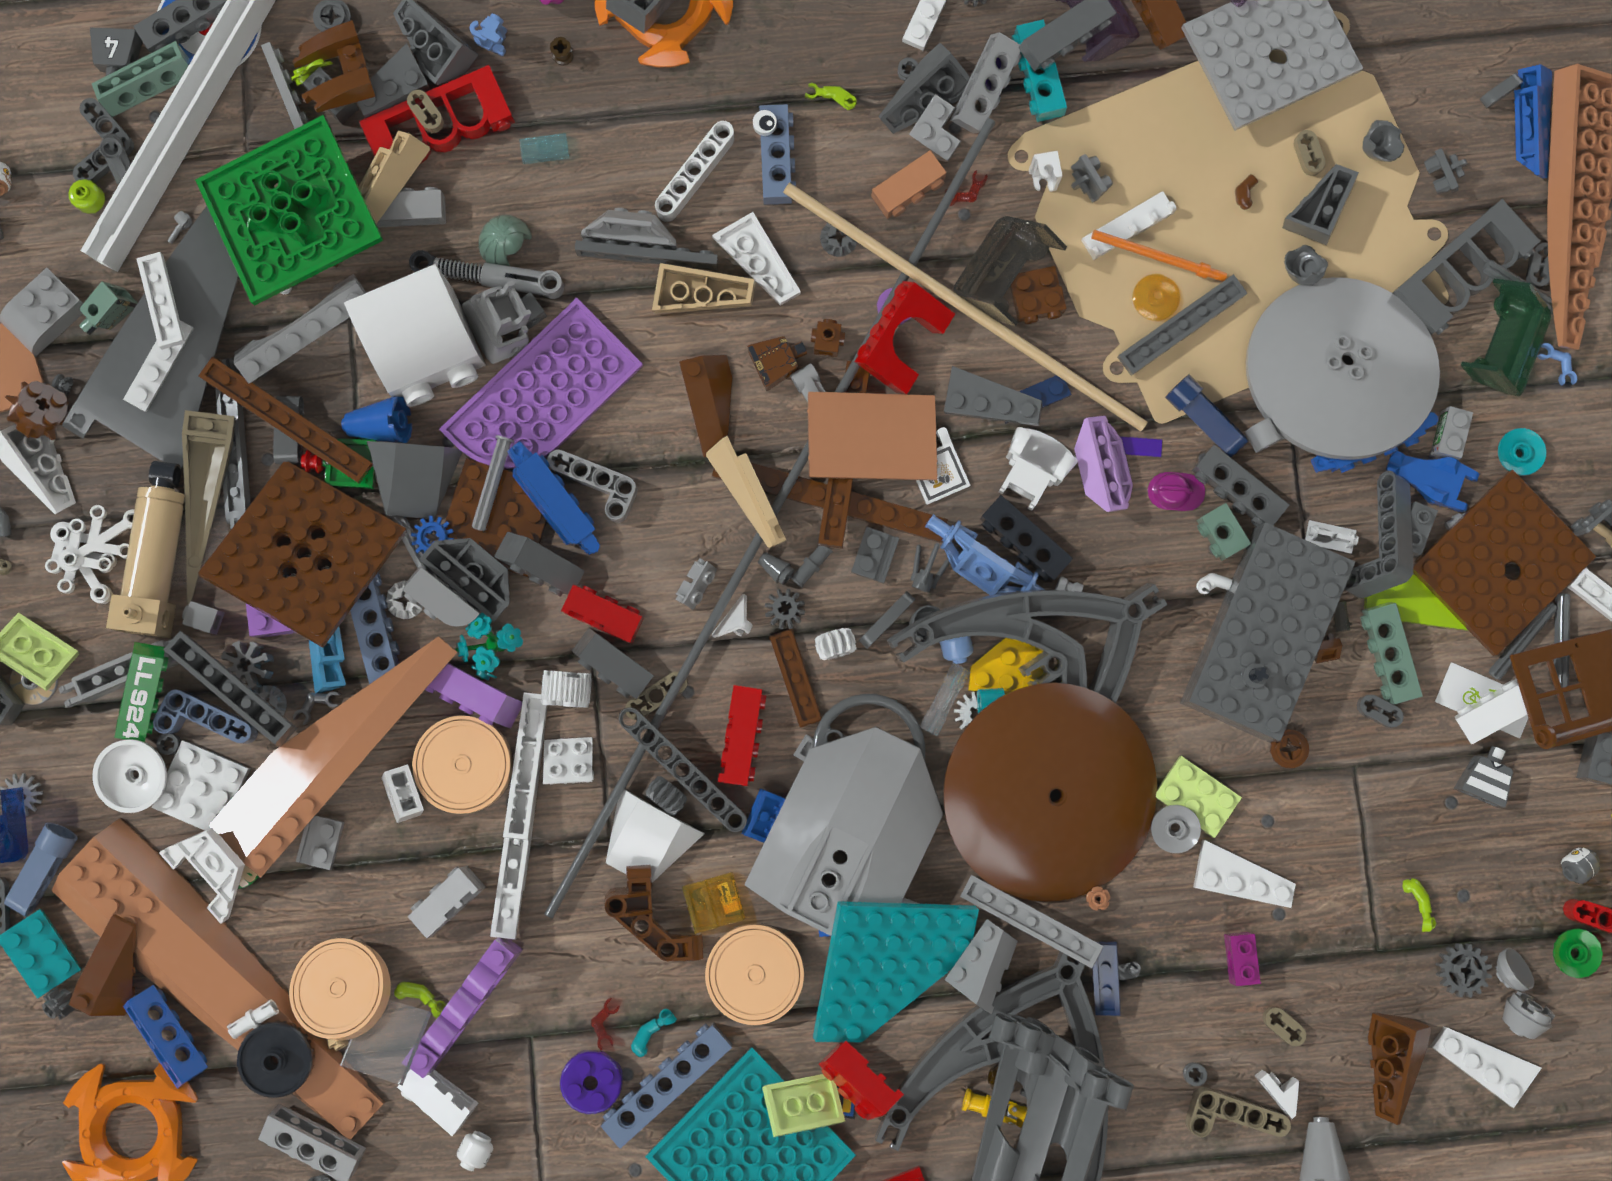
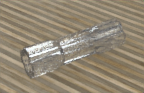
M955 663L951 664L942 686L920 724L921 729L934 736L939 735L953 703L971 673L969 670Z

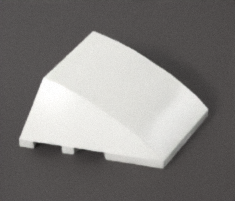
M624 789L616 805L606 863L625 874L626 866L651 865L653 883L705 833Z

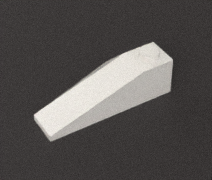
M16 424L0 431L1 461L54 514L76 503L68 477L63 473L60 464L62 459L60 454H57L53 443L55 440H50L47 436L27 438L26 435L16 429Z

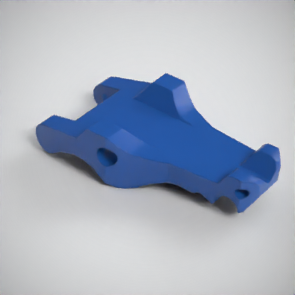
M1399 451L1390 456L1386 466V471H1393L1407 480L1429 504L1443 506L1458 512H1466L1468 508L1467 503L1457 500L1464 478L1477 481L1480 475L1477 471L1452 457L1423 460L1404 455Z

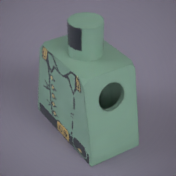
M102 281L80 307V311L86 318L79 326L89 335L98 327L108 330L113 329L134 310L138 302L124 287Z

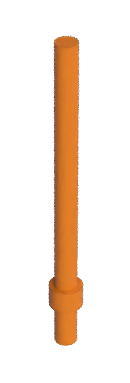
M1094 230L1091 239L1194 272L1196 276L1205 279L1210 277L1223 282L1227 277V273L1213 269L1209 264L1203 262L1198 264L1098 230Z

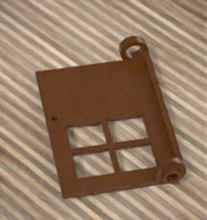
M1612 629L1509 655L1532 727L1534 739L1541 748L1551 749L1612 731ZM1570 655L1579 683L1561 688L1553 659ZM1546 661L1555 690L1537 694L1528 666ZM1581 688L1589 716L1572 721L1563 692ZM1557 694L1565 723L1551 727L1546 724L1539 699Z

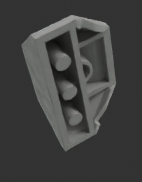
M624 208L607 210L581 231L582 239L591 238L598 243H606V241L611 240L619 242L620 245L627 246L630 243H639L646 248H653L655 245L664 246L667 250L676 251L678 248L676 240L657 216L645 210H639L638 213L629 212Z

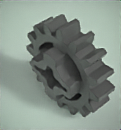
M1456 943L1455 950L1452 947H1446L1448 954L1440 953L1439 956L1443 961L1442 963H1436V966L1441 967V971L1437 972L1436 976L1443 977L1440 985L1448 986L1446 991L1452 994L1455 992L1458 997H1463L1465 994L1466 997L1472 998V991L1481 994L1480 987L1489 986L1485 979L1492 978V975L1487 973V970L1492 968V965L1485 964L1488 956L1480 955L1481 949L1477 947L1472 949L1471 944L1465 943L1463 948L1462 944ZM1461 968H1467V972L1461 973ZM1449 972H1450V973L1452 974V976L1454 977L1453 981H1452V979H1451V977H1450Z

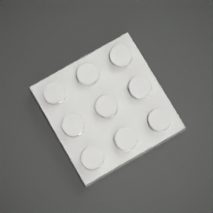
M182 740L167 772L164 792L151 808L202 830H208L211 828L209 826L210 823L243 787L250 768Z

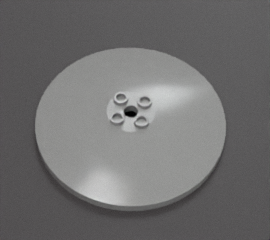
M1323 278L1312 285H1298L1286 291L1272 302L1261 315L1253 329L1246 352L1248 386L1252 398L1265 419L1270 418L1277 432L1292 444L1305 451L1327 458L1341 460L1363 459L1380 455L1399 446L1410 438L1428 417L1438 393L1440 380L1439 359L1434 341L1425 324L1393 293L1380 286L1357 279ZM1342 356H1350L1354 364L1346 365L1342 361Z

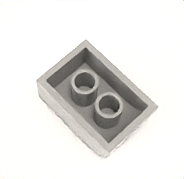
M45 268L6 304L1 311L0 322L36 357L83 314L80 311L83 302L54 273Z
M424 563L419 566L403 587L404 596L411 603L416 604L418 602L425 608L423 611L433 620L438 618L450 626L467 625L480 614L478 608Z

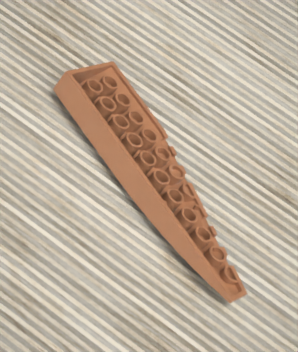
M1575 64L1554 71L1547 234L1550 288L1558 347L1579 350L1586 322L1583 315L1584 311L1589 309L1591 301L1588 299L1590 288L1594 287L1596 280L1593 277L1594 269L1599 267L1607 234L1604 227L1606 221L1610 220L1612 213L1609 210L1612 199V74Z

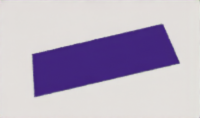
M1120 436L1125 455L1161 457L1162 439Z

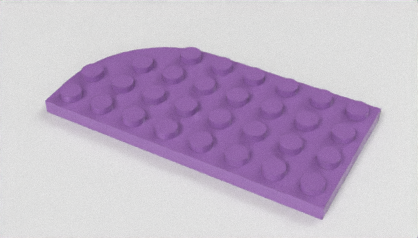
M576 298L439 430L465 455L489 466L497 443L496 435L514 440L510 448L516 443L521 442L532 454L537 452L539 456L543 455L546 458L552 451L557 450L643 367V364ZM508 454L504 468H516Z

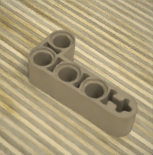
M1199 1087L1194 1091L1185 1120L1186 1127L1197 1137H1206L1210 1134L1216 1117L1277 1137L1286 1136L1291 1129L1290 1120L1281 1112L1208 1087ZM1205 1094H1210V1103L1206 1106H1202V1096H1204ZM1229 1102H1234V1110L1231 1113H1225V1105ZM1252 1110L1258 1111V1117L1255 1121H1249L1248 1115ZM1203 1118V1127L1198 1130L1194 1129L1193 1124L1195 1120ZM1267 1118L1275 1122L1281 1121L1280 1126L1276 1125L1274 1127L1267 1122Z

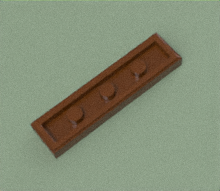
M789 629L769 636L799 727L821 721L822 716L793 630Z

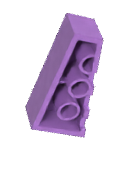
M450 663L442 669L425 689L430 693H433L434 690L441 693L439 698L450 704H453L454 701L461 704L459 709L470 715L473 712L480 714L479 720L491 726L495 722L511 729L522 708V701L506 695L505 692L489 684H485L484 681L465 673V671Z

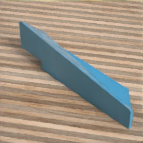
M338 627L323 648L309 640L315 693H323L346 686L339 664L345 658L340 628Z

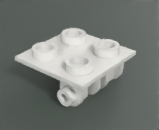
M593 738L544 740L543 784L592 782L594 780V771L592 770Z

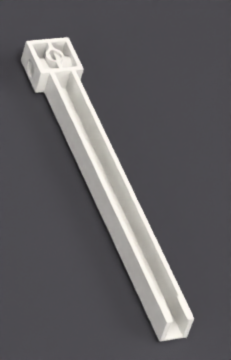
M227 0L80 251L116 272L119 271L276 0Z

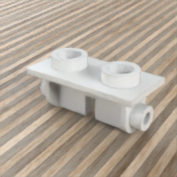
M1311 520L1308 522L1305 540L1320 547L1352 554L1353 546L1357 545L1359 539L1356 536V530Z

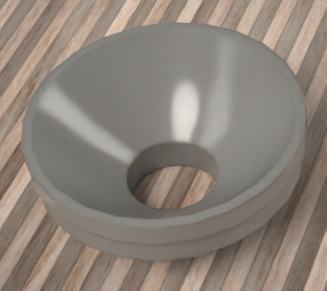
M1506 948L1500 952L1496 966V975L1507 988L1525 992L1534 987V978L1522 956L1512 948Z

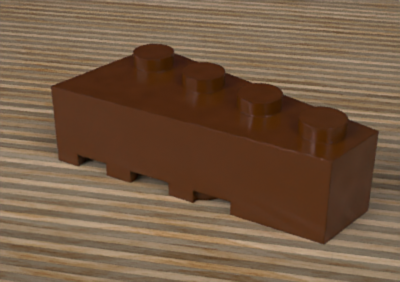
M1131 0L1149 30L1153 43L1160 50L1186 37L1182 30V26L1186 21L1176 0Z

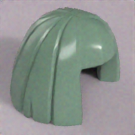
M499 215L493 217L484 225L479 235V252L486 263L510 266L506 258L507 255L518 252L523 240L532 238L531 232L526 223L515 216Z

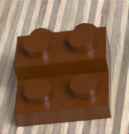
M1055 266L1008 276L1018 323L1033 324L1038 322L1039 318L1048 317V320L1057 319L1065 313L1067 308Z

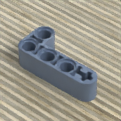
M171 690L167 693L153 720L155 730L163 734L179 732L187 718L236 743H252L258 735V730L247 720L182 690ZM181 695L183 697V704L177 707L175 699ZM202 705L205 713L199 718L196 711ZM221 716H224L226 718V725L221 729L218 725V720ZM167 717H170L172 720V725L169 729H166L164 726V721ZM234 728L244 729L247 736L244 737L241 732L234 730Z

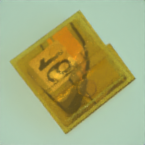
M733 872L682 886L695 934L745 920Z

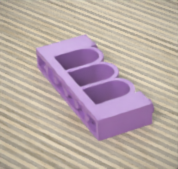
M495 939L403 1064L421 1078H425L434 1071L523 949L510 939Z

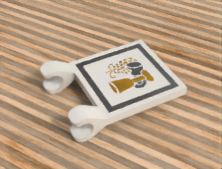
M945 427L936 431V435L942 445L937 448V480H916L926 505L970 486Z

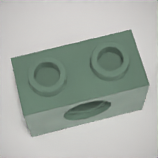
M1227 503L1197 520L1199 524L1197 528L1204 538H1208L1211 543V552L1216 558L1219 557L1221 561L1251 544ZM1218 527L1225 529L1227 533L1226 539L1218 537Z

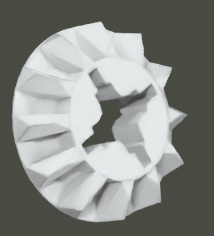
M405 580L394 583L391 589L388 590L385 601L388 604V610L394 616L401 619H410L417 616L422 611L423 606L418 602L413 604L409 601L405 610L403 603L396 601V599L403 597V587L407 582Z

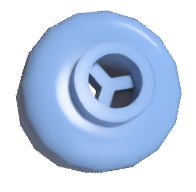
M971 636L940 642L944 659L953 661V664L966 662L967 657L973 653Z

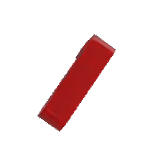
M1570 899L1565 902L1563 912L1568 919L1612 934V909L1579 899ZM1577 907L1581 910L1588 911L1587 915H1583L1577 912ZM1604 913L1605 922L1601 925L1599 916Z

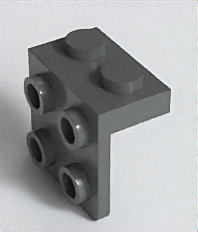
M1609 498L1603 503H1596L1588 510L1590 514L1585 519L1581 517L1571 525L1572 532L1576 536L1587 534L1602 520L1612 528V500Z

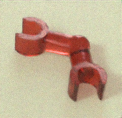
M977 170L974 171L969 192H957L950 206L956 204V202H975L980 188L987 182V174L982 181H978L975 178Z
M612 997L605 1001L604 1008L591 1019V1025L598 1037L597 1045L600 1050H603L602 1039H608L611 1046L614 1043L612 1036L606 1033L603 1022L609 1015L617 1013L620 1005L614 1010H610L607 1007Z

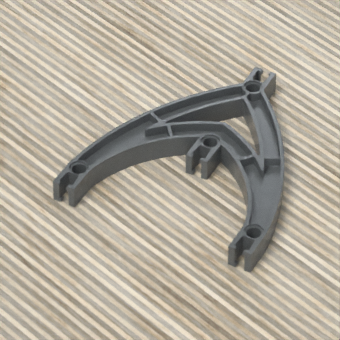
M1146 583L1124 599L1071 590L1014 591L976 598L939 610L913 622L887 639V642L891 648H895L898 646L897 643L909 638L912 646L906 651L896 654L899 661L906 662L930 645L953 638L966 636L1010 638L1032 645L1042 651L1041 654L1018 668L1023 676L1031 675L1030 672L1038 667L1043 670V674L1035 681L1027 683L1029 686L1050 683L1056 679V683L1072 684L1087 688L1086 661L1083 646L1063 632L1045 623L1031 619V617L1062 615L1110 621L1100 662L1088 689L1116 703L1131 667L1142 621L1165 607L1167 603L1164 599L1157 598V596H1154L1152 598L1154 602L1147 606L1142 602V599L1151 592H1154V594L1159 592L1156 585ZM1134 604L1136 606V613L1130 616L1129 607ZM924 628L926 636L923 640L918 641L916 639V632L918 629ZM1052 657H1055L1057 665L1055 668L1050 669L1048 662Z
M1060 951L1053 966L1022 978L997 992L992 1003L994 1007L992 1014L977 1005L956 1021L923 1054L903 1080L898 1089L904 1095L883 1116L875 1134V1141L882 1144L885 1139L883 1135L888 1125H892L895 1128H899L895 1141L892 1140L889 1147L899 1151L912 1119L937 1092L952 1081L973 1070L1000 1062L1004 1044L996 1042L991 1038L989 1040V1035H986L991 1031L997 1013L1016 1015L1036 1003L1058 995L1067 1019L1073 1045L1082 1047L1094 1054L1103 1062L1105 1067L1097 1025L1080 980L1085 964L1077 960L1075 963L1067 960L1068 955ZM1071 965L1073 970L1071 976L1067 978L1062 977V967ZM1021 1088L1020 1095L1026 1097L1024 1089ZM897 1109H901L906 1113L905 1117L900 1121L892 1118V1113ZM1108 1109L1085 1181L1101 1180L1107 1142Z

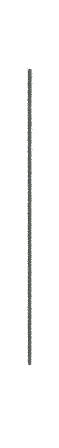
M987 118L912 252L908 262L914 266L917 265L994 127V120ZM901 272L870 330L879 322L882 317V311L893 299L897 286L903 281H908L909 276ZM870 330L868 331L861 346L865 344L868 338L870 337ZM857 353L835 392L845 393L860 367L854 362L858 356ZM808 441L771 506L775 516L778 515L808 461ZM758 532L755 534L653 717L651 724L657 730L763 542ZM647 729L641 740L650 742L654 737L653 730ZM638 744L544 914L553 919L645 754L646 749Z

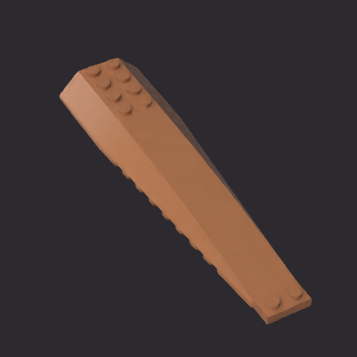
M119 818L94 836L59 873L52 888V892L100 937L113 914L135 924L136 952L133 953V966L237 1050H239L244 1038L254 1029L252 1028L238 1038L233 1039L228 1032L227 1025L245 1016V1012L248 1010H255L272 999L278 1006L279 1013L261 1024L280 1020V1022L287 1021L286 1023L290 1025L296 1024V1028L300 1027V1031L303 1034H308L307 1039L311 1040V1048H314L313 1055H315V1059L312 1064L314 1065L311 1070L312 1073L307 1078V1081L292 1094L329 1124H332L344 1137L351 1140L385 1103L368 1086V1082L339 1050L335 1051L334 1048H328L326 1038L315 1036L300 1025L293 1014L289 993L280 987L272 974L264 969L256 956L248 951L240 938L234 935L226 926L227 924L225 922L219 923L207 909L209 904L176 869H172L165 859L122 818ZM272 1056L273 1062L279 1063L278 1059Z

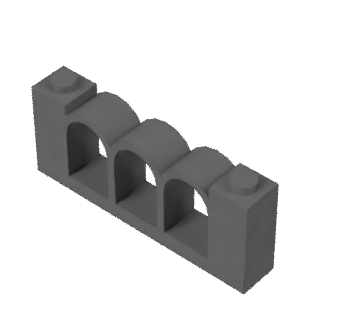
M1503 199L1491 207L1392 292L1419 317L1427 327L1430 335L1433 333L1439 335L1449 327L1447 322L1453 317V314L1466 306L1469 297L1478 294L1493 281L1492 277L1482 271L1484 264L1490 260L1471 240L1482 228L1503 250L1505 261L1501 266L1506 269L1513 266L1520 258L1526 260L1536 252L1533 247L1540 240ZM1459 249L1479 271L1481 276L1480 285L1473 286L1468 284L1446 259ZM1433 270H1436L1455 292L1457 298L1455 307H1448L1442 304L1422 282Z

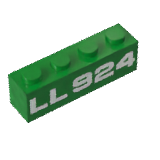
M134 642L114 738L145 742L146 735L152 734L153 719H150L151 713L157 712L159 699H156L155 695L156 692L161 693L164 678H160L161 671L166 672L169 657L164 656L165 651L163 649L165 647Z

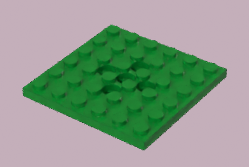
M324 115L195 179L250 302L254 306L384 241Z

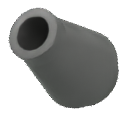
M767 552L763 553L758 560V564L764 568L776 583L786 584L794 573L790 563Z

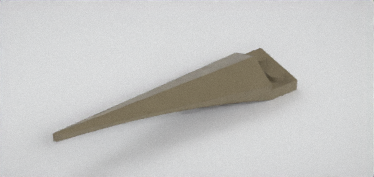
M185 410L182 446L186 518L187 605H189L190 601H193L199 578L198 572L204 559L232 451L236 417Z

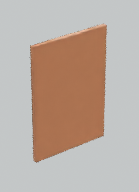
M808 392L809 478L937 480L935 395Z

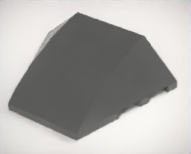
M367 441L385 514L388 516L429 518V516H433V519H435L462 451L457 448Z

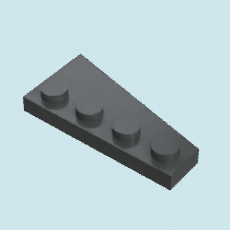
M952 366L944 413L1039 426L1043 402L1037 398Z

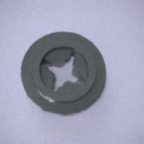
M323 0L315 7L313 12L314 24L321 32L336 25L349 22L351 19L348 6L341 0ZM334 10V13L338 18L334 19V22L331 25V22L327 17H331V13H333Z
M827 222L820 235L823 249L828 254L836 257L850 254L855 249L857 242L839 230L841 235L846 236L842 239L840 246L837 239L832 238L836 236L837 228Z

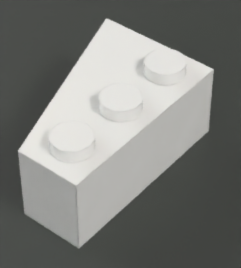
M1517 679L1505 683L1494 693L1489 692L1480 697V701L1472 706L1468 704L1460 708L1455 719L1470 743L1474 744L1527 715Z
M410 1069L397 1087L401 1090V1095L404 1098L418 1105L424 1113L429 1115L451 1136L463 1126L479 1104L435 1070L425 1078H421Z

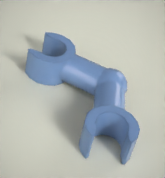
M1549 343L1541 344L1540 347L1546 348L1548 354L1537 355L1539 359L1546 360L1551 358L1561 361L1562 374L1559 376V384L1561 386L1565 384L1566 375L1571 378V384H1575L1577 375L1572 371L1571 354L1555 350Z

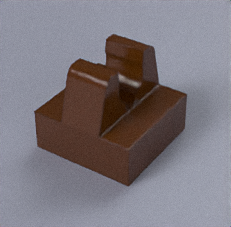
M1327 634V640L1322 641L1315 657L1316 664L1340 659L1343 647L1340 638L1336 639L1333 634Z

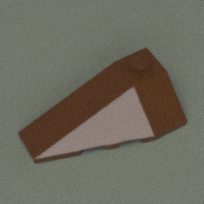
M702 355L679 361L704 458H706V453L722 438L728 436L733 378L727 355Z
M1372 1013L1368 1044L1372 1048L1373 1059L1370 1060L1371 1068H1374L1375 1084L1373 1085L1376 1116L1396 1125L1401 1123L1427 1051L1431 1026L1407 1017Z

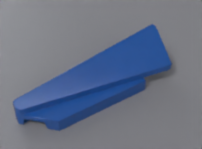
M1540 64L1518 70V75L1523 83L1520 85L1521 89L1514 90L1516 160L1530 169L1536 176L1544 179L1548 178L1552 71Z

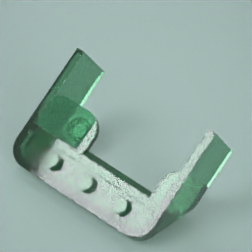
M1494 278L1492 283L1500 292L1499 297L1494 302V310L1500 318L1485 358L1478 357L1472 363L1462 361L1461 367L1475 382L1508 395L1521 396L1550 324L1551 311L1531 283Z

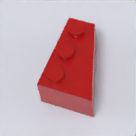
M573 584L561 612L633 644L644 620L639 615L641 611L629 605L625 609L617 605L619 601L607 595L605 598L596 595L597 591L587 586L580 588Z
M847 1041L839 1043L819 1063L823 1075L828 1080L834 1081L839 1087V1093L855 1105V1111L863 1119L870 1120L885 1115L904 1094L899 1089L894 1092L884 1083L886 1077L882 1073L877 1076L867 1066L869 1061Z

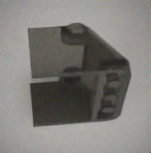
M1010 216L1001 217L995 222L956 281L953 292L996 321L1016 326L1018 322L1008 313L1009 302L1003 296L1027 260L1037 261L1042 259L1049 247L1065 251L1067 246L1046 224Z

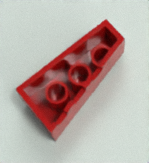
M733 685L728 716L729 724H727L725 748L723 749L721 759L722 770L719 773L718 782L749 786V781L754 782L756 767H752L753 757H758L760 744L755 743L756 733L761 734L763 719H759L760 709L765 710L767 695H762V689Z

